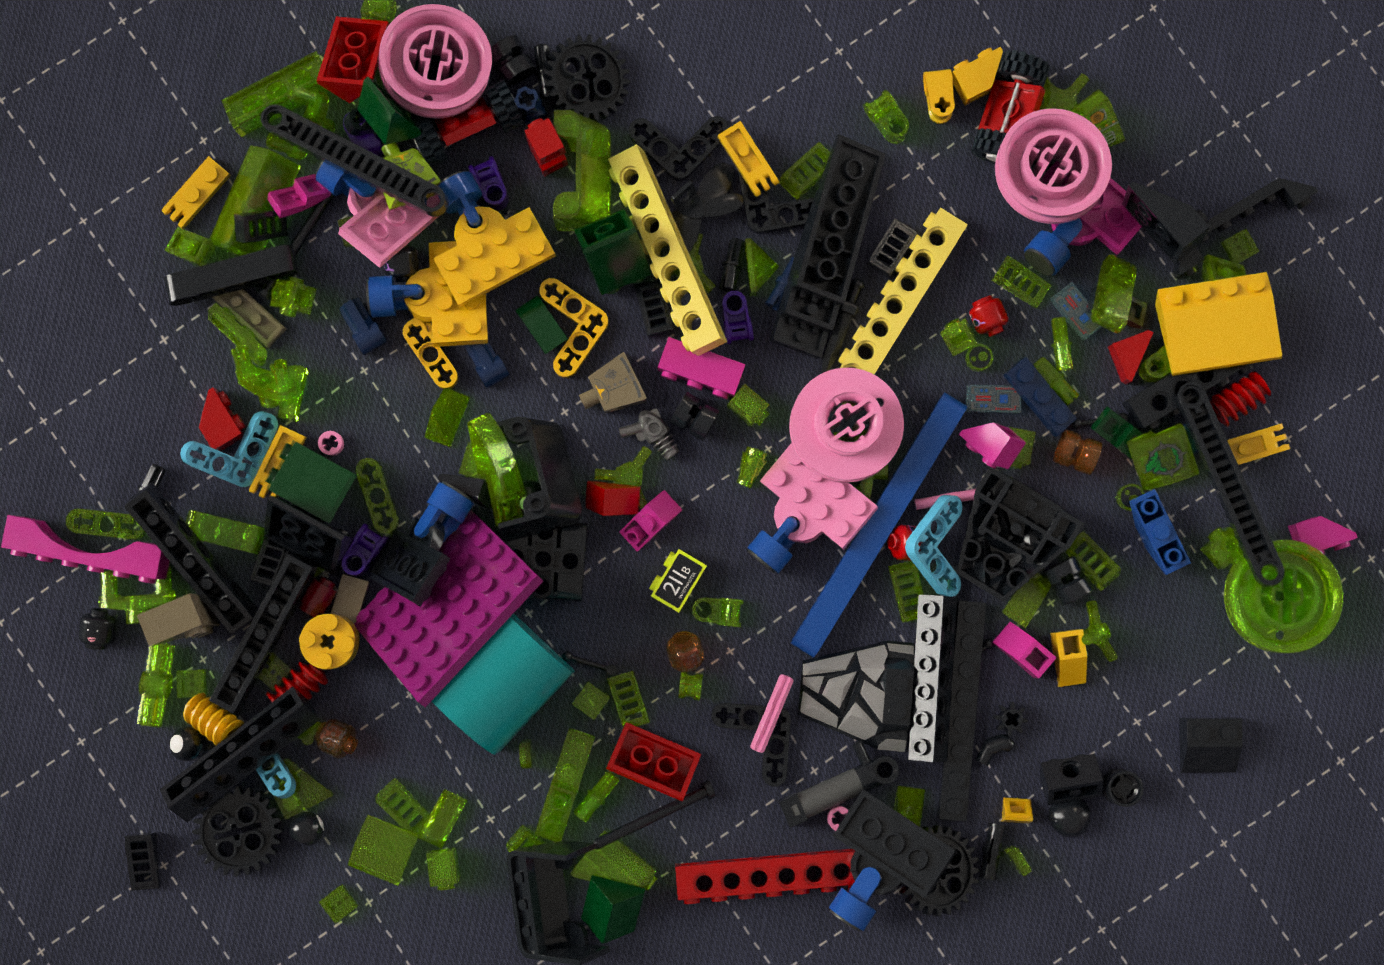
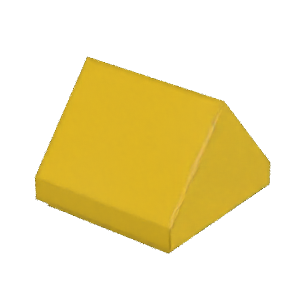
M1003 797L1002 822L1028 824L1033 822L1031 799Z

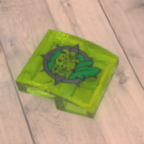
M1181 423L1156 434L1150 431L1127 441L1143 490L1163 487L1200 474L1185 427Z

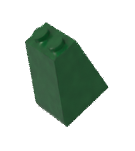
M624 209L574 230L601 295L616 293L621 287L630 283H639L646 276L651 275L636 228Z
M294 440L291 444L286 443L279 454V458L282 460L278 468L272 467L266 477L265 482L269 483L266 488L330 524L357 475Z

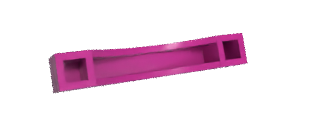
M7 515L1 544L2 548L11 549V555L27 557L28 553L36 554V560L53 562V558L62 560L61 565L78 568L79 564L88 565V571L104 573V569L113 570V576L130 578V574L139 576L138 581L155 584L156 579H166L170 562L157 545L150 542L136 541L125 548L112 552L90 553L62 540L45 521L15 515Z

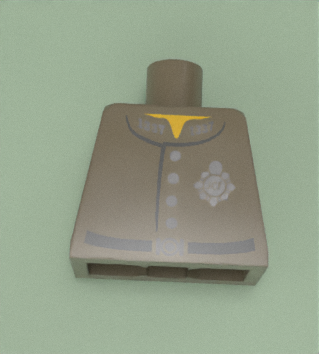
M625 352L619 354L591 374L588 378L593 388L579 395L585 410L600 403L605 413L647 401V397Z

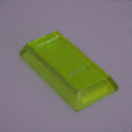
M444 789L418 838L442 849L468 800Z

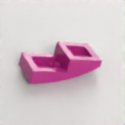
M316 174L295 178L292 187L270 191L267 200L278 217L283 218L318 204L328 198L331 192L316 181Z

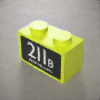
M678 549L676 554L672 551L670 552L663 566L667 567L662 577L657 575L649 588L653 591L651 597L678 613L707 565Z

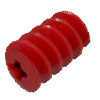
M1253 371L1248 374V378L1243 377L1239 379V384L1233 383L1230 385V389L1225 388L1221 390V395H1213L1210 403L1217 419L1225 427L1230 426L1228 417H1231L1236 422L1239 420L1238 411L1244 416L1248 415L1246 406L1256 410L1257 405L1255 401L1258 400L1264 405L1266 403L1264 395L1271 396V391L1265 380L1257 372Z
M299 662L298 665L301 671L297 672L291 669L290 672L293 679L290 680L283 677L282 680L285 686L281 687L275 684L274 688L277 694L274 695L267 691L266 695L273 702L291 687H295L304 697L310 700L312 698L311 691H320L318 682L323 685L328 683L324 670L310 663L306 665Z

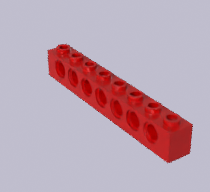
M851 848L675 864L678 900H684V904L700 903V898L710 897L712 902L728 900L727 896L738 895L739 899L755 898L756 893H766V897L782 896V891L793 890L795 895L808 894L810 889L821 888V892L837 891V886H848L850 890L855 882L850 872L851 859L855 851ZM840 863L848 865V873L844 877H836L834 875V868ZM811 866L821 868V875L815 880H811L806 876L807 869ZM784 868H790L794 871V877L789 882H782L779 879V873ZM758 870L765 872L767 875L766 881L759 885L751 881L752 874ZM729 873H735L739 876V882L734 887H729L724 883V877ZM702 875L709 876L712 879V884L707 889H700L696 884L697 879Z

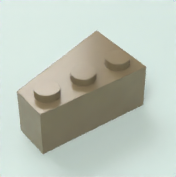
M190 593L137 615L149 647L182 638H202L212 634V628L219 625L216 615L200 596Z

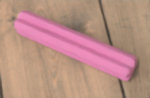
M784 674L779 676L750 745L752 750L759 753L765 751L793 684L791 677Z

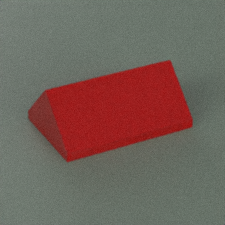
M336 16L317 77V83L348 103L360 97L364 79L367 76L372 80L374 79L379 62L381 39L389 26V22Z
M626 722L606 769L683 802L701 754Z

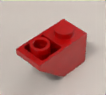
M212 387L207 393L199 429L211 448L222 451L242 439L244 435L242 429L246 428L241 417L238 414L233 415L228 407L232 403L224 391L219 392V390Z

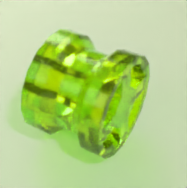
M681 671L678 698L684 699L687 696L700 701L703 674L689 675L687 672Z

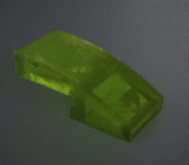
M1037 573L1013 594L1001 613L1023 628H1026L1052 585H1050L1047 578Z

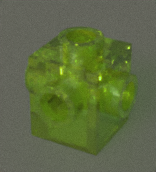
M288 277L287 281L276 280L271 292L270 306L280 309L279 314L295 318L296 314L310 315L317 289L304 285V280L295 277Z
M1231 527L1216 528L1207 536L1209 541L1200 548L1217 569H1225L1229 564L1234 566L1244 558L1238 539L1235 538L1234 530Z

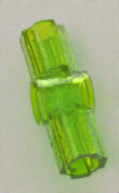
M162 643L149 647L146 669L142 672L139 682L141 700L137 724L162 727L166 699L170 696L173 684L171 668L175 645Z

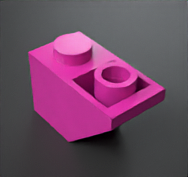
M994 422L964 429L959 434L967 441L966 447L977 454L980 453L983 456L982 461L994 469L997 466L1009 469L1026 444L1010 428Z
M664 490L637 513L619 532L638 552L667 526L682 509Z
M1322 516L1312 517L1288 526L1298 556H1308L1309 560L1325 555L1324 550L1330 547H1334L1335 551L1351 546L1349 541L1358 538L1355 532Z
M1009 622L993 640V643L1033 678L1039 679L1057 658L1036 639L1012 622Z

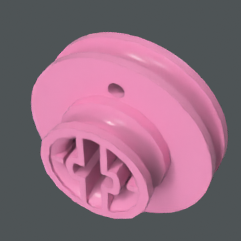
M439 4L416 6L398 15L385 30L379 49V75L389 96L405 110L426 118L452 117L471 108L481 98L487 87L492 67L491 47L486 34L478 23L462 11ZM432 55L441 57L436 80L428 79ZM418 61V68H417V72H416V71H415V64H416V62ZM451 66H452L453 74H452V77L449 78L450 69H451Z
M1063 109L1038 110L1019 119L1005 135L995 161L996 181L1001 194L1008 204L1024 217L1046 224L1067 223L1080 218L1090 211L1104 193L1112 171L1110 149L1102 133L1083 116ZM1052 159L1057 160L1060 163L1048 185L1043 184L1040 181L1042 175ZM1037 160L1033 170H1031L1033 162ZM1067 176V182L1064 187H1060Z
M837 368L818 375L802 389L790 415V438L799 459L815 474L835 482H857L878 473L896 454L903 437V412L895 393L882 379L861 369ZM878 398L883 400V406L881 407L876 400ZM844 401H852L857 404L852 407L850 403H846L838 408L840 403ZM863 409L867 412L865 416L856 421L852 430L850 427H847L837 435L831 432L839 426L843 417L847 421ZM835 411L834 415L830 420V423H828V417L830 415V412ZM869 422L867 433L859 437L865 428V424Z

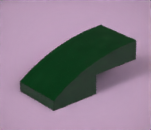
M538 295L515 310L545 355L568 340Z
M1109 407L1104 409L1090 427L1136 463L1153 443L1150 438Z

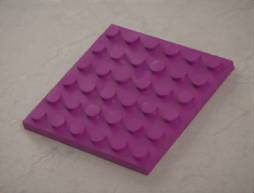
M470 510L457 530L443 542L439 552L449 557L450 560L446 571L438 578L432 588L431 595L423 602L421 607L384 587L365 609L358 613L354 623L357 630L417 702L424 707L438 695L543 582L472 510Z

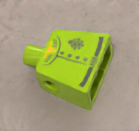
M396 142L384 145L381 148L385 160L436 186L441 182L417 149L412 148L401 152ZM384 193L390 210L406 205Z

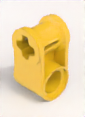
M951 69L923 72L924 92L927 98L929 117L937 124L946 123L950 120L955 107ZM942 105L943 109H946V111L942 113L940 108H937V106Z

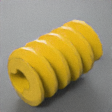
M204 692L199 693L188 701L184 708L183 717L188 724L192 725L194 729L198 730L203 736H206L216 746L245 723L239 720L236 715L209 701L211 697H206Z

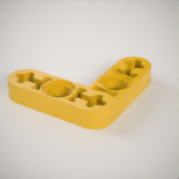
M548 278L540 285L542 299L578 324L553 362V368L559 377L570 378L576 374L607 329L608 317L602 309L559 280ZM557 285L556 290L562 296H564L565 291L569 293L563 299L561 306L557 304L560 299L555 295H551L550 298L547 297L545 289L547 286L553 287ZM577 299L581 302L582 308L578 313H570L566 309L569 300ZM598 315H601L603 325L601 327L598 325L594 327L592 333L596 334L593 339L587 332L581 329L583 326L587 330L592 324L591 316L596 318ZM584 336L588 339L589 345L585 350L578 351L574 348L573 342L576 337ZM568 348L575 355L581 356L579 361L575 357L571 360V371H560L561 366L559 362L561 360L567 361L570 356L569 353H566Z
M416 318L408 321L403 327V336L438 387L442 389L453 388L458 382V373L441 347L433 346L432 322H422ZM413 326L417 329L422 328L419 333L424 341L427 338L431 339V341L422 344L418 350L415 348V346L420 345L418 340L414 336L409 338V335L412 333L410 328ZM429 347L436 348L438 351V357L433 362H427L423 358L424 351ZM443 360L446 363L441 366L445 372L449 373L452 371L453 373L450 376L451 382L448 384L445 381L439 382L442 376L437 368L433 372L431 371V368L438 366Z

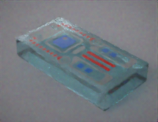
M1073 282L1049 299L1082 341L1106 324L1102 318L1087 312L1088 301Z
M967 384L966 405L968 407L966 412L1020 414L1021 396L1012 386Z

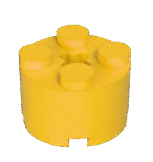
M322 614L312 618L304 626L299 636L300 649L304 658L311 665L320 669L343 667L350 663L358 652L360 638L357 628L350 619L338 614ZM326 636L335 637V640L332 642L334 647H326Z

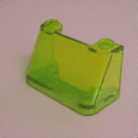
M554 110V126L559 138H563L568 142L571 152H576V192H562L555 198L553 220L557 231H574L611 214V176L609 173L611 165L608 160L611 158V136L608 128L595 120L571 110Z

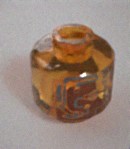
M680 631L668 640L666 651L670 664L675 670L690 672L697 669L704 661L701 640L696 634Z
M335 718L328 722L324 721L318 727L315 735L318 749L337 759L344 758L347 754H352L358 745L355 728Z

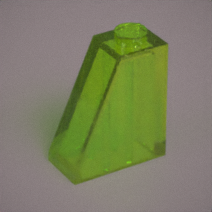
M605 828L598 837L610 831L607 828ZM620 839L601 849L586 852L570 873L575 878L590 881L591 876L594 875L645 888L647 891L657 880L655 876L657 868Z

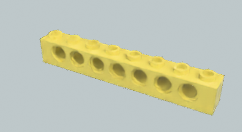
M636 144L609 158L608 160L612 167L609 169L610 176L621 188L619 197L623 205L629 207L632 214L629 218L636 231L639 230L642 237L640 242L646 255L649 254L652 260L650 269L655 278L660 279L663 286L660 288L662 297L666 303L670 302L673 312L670 313L674 324L680 327L684 336L681 337V341L685 349L700 356L726 343V337L645 151ZM638 174V181L634 185H630L631 177ZM649 198L647 207L640 209L641 201ZM659 221L658 230L654 233H651V225L654 222ZM669 245V253L665 257H661V249ZM679 269V278L676 281H671L672 272ZM690 293V302L687 305L682 306V297L685 294ZM700 317V327L692 330L693 320Z
M942 208L936 214L930 213L923 224L927 228L922 237L917 234L909 246L913 250L908 259L904 257L901 259L894 270L899 273L894 282L888 280L881 291V294L884 295L883 300L880 304L874 302L866 316L870 318L866 327L860 325L852 337L856 341L851 350L846 348L839 358L838 362L842 364L840 368H856L872 374L876 373L968 224ZM931 234L940 235L943 240L942 245H933L929 240V236ZM918 256L925 257L928 260L929 266L927 268H919L915 263V258ZM901 280H912L915 286L914 290H904L901 286ZM888 302H897L900 305V312L898 314L890 313L887 310ZM882 324L886 328V335L883 337L876 336L872 331L873 325ZM862 346L870 348L872 358L868 360L862 359L858 354V349ZM844 401L841 403L843 405L846 403H850L852 407L856 405V403L852 401Z

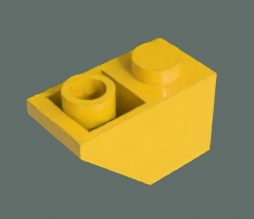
M1001 47L995 50L988 48L977 55L978 59L970 63L968 60H964L954 66V71L952 72L953 85L964 106L990 92L1003 54Z
M1083 629L1050 633L1053 655L1057 657L1054 662L1058 687L1086 683L1087 651Z

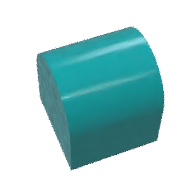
M513 613L438 693L432 702L472 740L491 754L496 755L552 697L575 670Z

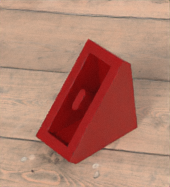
M1147 330L1108 346L1122 383L1128 384L1133 381L1154 332Z
M588 480L585 508L602 516L639 513L641 486Z

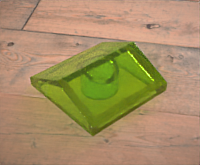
M367 815L354 844L348 866L399 886L419 835Z

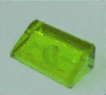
M290 365L287 368L278 411L279 419L298 421L308 370L304 366Z

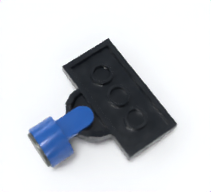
M439 482L426 502L429 504L420 520L418 518L414 519L407 534L396 529L393 530L366 573V576L420 607L431 595L434 584L444 574L450 560L449 557L439 552L443 542L463 523L474 505L473 499L446 482ZM441 513L445 515L442 523L437 521Z
M863 789L833 834L835 838L855 851L850 864V872L855 882L849 891L844 888L840 889L829 906L830 912L859 932L861 930L864 931L876 913V910L867 904L872 895H888L895 892L902 884H905L927 899L957 851Z

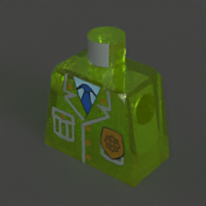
M1099 89L1070 110L1094 124L1104 136L1108 147L1126 140L1110 99Z

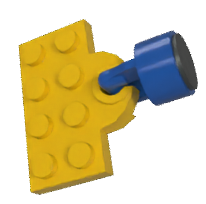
M459 171L451 174L437 185L444 191L449 200L446 212H458L460 215L454 231L457 246L433 258L459 307L556 256L530 207L505 220L498 211L490 207L477 206L476 202L482 197L483 193L472 173L468 171Z
M456 241L429 243L430 267L421 269L410 276L405 285H395L393 275L373 276L366 280L368 313L372 318L396 316V310H409L414 318L422 322H432L434 347L488 344L486 294L459 307L433 260L434 257L457 246Z

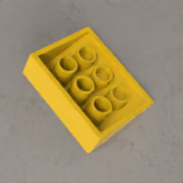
M1267 272L1158 289L1155 307L1172 376L1282 359L1274 297Z

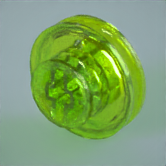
M1296 540L1272 541L1283 564L1285 573L1279 584L1267 588L1257 583L1247 560L1242 554L1230 569L1224 587L1225 609L1237 633L1251 645L1275 653L1305 651L1326 639L1335 628L1343 607L1342 583L1331 561L1318 549L1304 542ZM1267 565L1262 568L1261 573L1265 579L1274 580L1276 578L1277 572L1274 567ZM1276 592L1284 593V601H1276ZM1279 630L1284 635L1281 640L1276 638V632Z

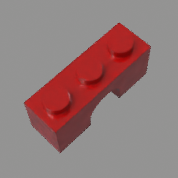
M540 118L531 122L528 125V129L524 131L529 149L544 177L567 166V158L564 155L565 148L550 119L548 118L543 121Z

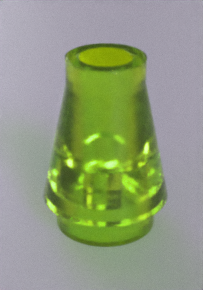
M747 446L746 451H742L737 483L752 488L753 483L767 463L766 457L768 453Z

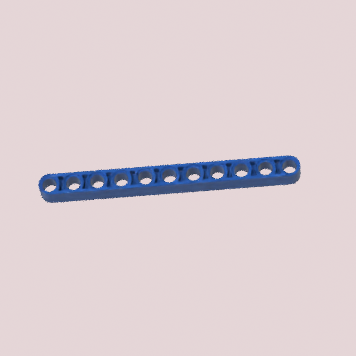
M943 393L875 503L878 506L877 511L851 542L790 644L813 658L818 653L968 407L967 405L949 394Z

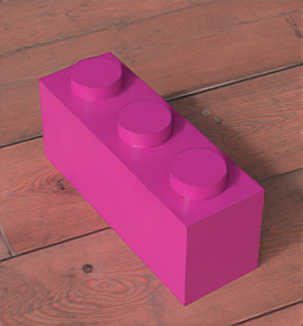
M668 337L658 365V371L662 372V377L671 381H676L677 378L688 381L687 386L702 391L703 387L713 390L712 395L725 400L728 399V396L734 398L745 368L743 363L710 351L697 356L691 351L688 352L682 341Z

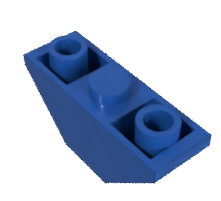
M1153 489L1130 500L1135 527L1146 550L1164 574L1167 575L1190 564L1189 557L1156 490Z

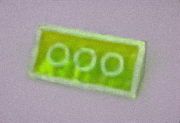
M317 51L221 100L232 127L240 137L263 126L261 123V113L267 106L277 104L293 111L329 92L317 83V77L322 64ZM282 114L272 115L269 123L281 117Z
M250 145L208 244L236 256L264 250L269 239L249 243L236 241L234 214L274 210L267 200L268 193L292 187L300 165L270 149ZM275 216V223L279 218L278 216ZM270 217L267 218L268 232H270ZM258 219L259 233H262L261 219ZM251 220L249 221L250 234H253V225Z

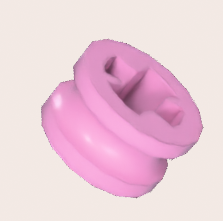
M326 431L319 437L318 447L324 454L335 456L343 450L344 440L338 433ZM332 436H335L337 438L335 442L338 443L337 448L332 447L330 451H327L326 447L328 446L324 444L325 440H330Z
M835 806L827 813V822L835 831L839 824L837 822L832 823V817L835 818L833 814L837 811L841 814H847L849 811L843 806Z

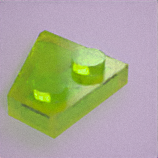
M289 758L283 759L296 782L295 792L290 797L281 799L274 796L285 820L334 795L331 789H327L308 772H304ZM274 764L264 769V771L270 770ZM278 775L273 776L280 784L278 789L283 791L286 782L280 779Z

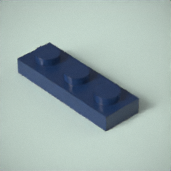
M1027 357L1021 358L1003 375L1054 437L1059 436L1077 419Z

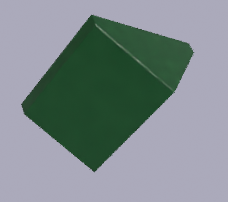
M367 76L363 81L358 111L382 142L387 145L420 136L422 132L403 108L382 87Z
M592 875L581 918L602 944L634 932L645 888Z

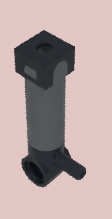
M863 741L855 742L853 748L861 765L801 792L793 793L778 800L789 827L792 828L807 821L812 816L859 796L863 789L868 792L884 784L892 783L896 780L899 773L898 764L894 759L886 755H879L871 760ZM882 762H888L891 766V772L885 777H881L877 773V767Z

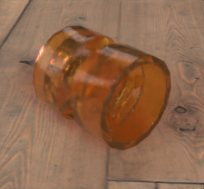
M1066 429L1057 445L1053 462L1065 467L1074 465L1076 471L1091 475L1098 462L1102 450V442L1091 438L1082 440L1080 434ZM1075 446L1079 447V449L1077 451L1076 457H1073V451L1075 449Z

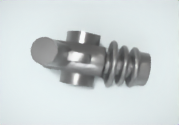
M657 408L651 411H641L639 422L619 428L621 438L636 434L640 442L645 439L649 444L657 442L653 448L660 446L657 451L661 452L663 450L661 456H664L666 460L679 452L677 444L672 446L674 439L669 441L673 435L666 436L670 429L661 419Z

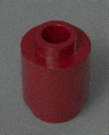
M323 576L319 580L313 578L300 600L302 603L299 608L313 617L321 613L324 614L337 593L334 589L336 584Z

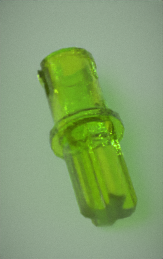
M1055 317L1051 320L1054 344H1051V348H1054L1056 371L1074 369L1071 356V345H1073V342H1069L1066 318Z
M1045 357L1039 358L1033 364L1050 385L1049 387L1056 392L1067 406L1074 401V398L1076 399L1080 395L1065 380V374H1060Z
M606 772L593 789H588V794L573 811L575 815L587 823L601 804L604 805L606 803L604 799L619 782L618 777L612 772Z

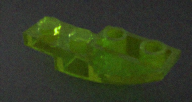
M485 413L467 422L477 473L486 476L495 524L498 526V523L523 517L519 496L525 494L518 465L503 432L492 415Z
M569 728L534 835L554 842L562 841L595 736Z

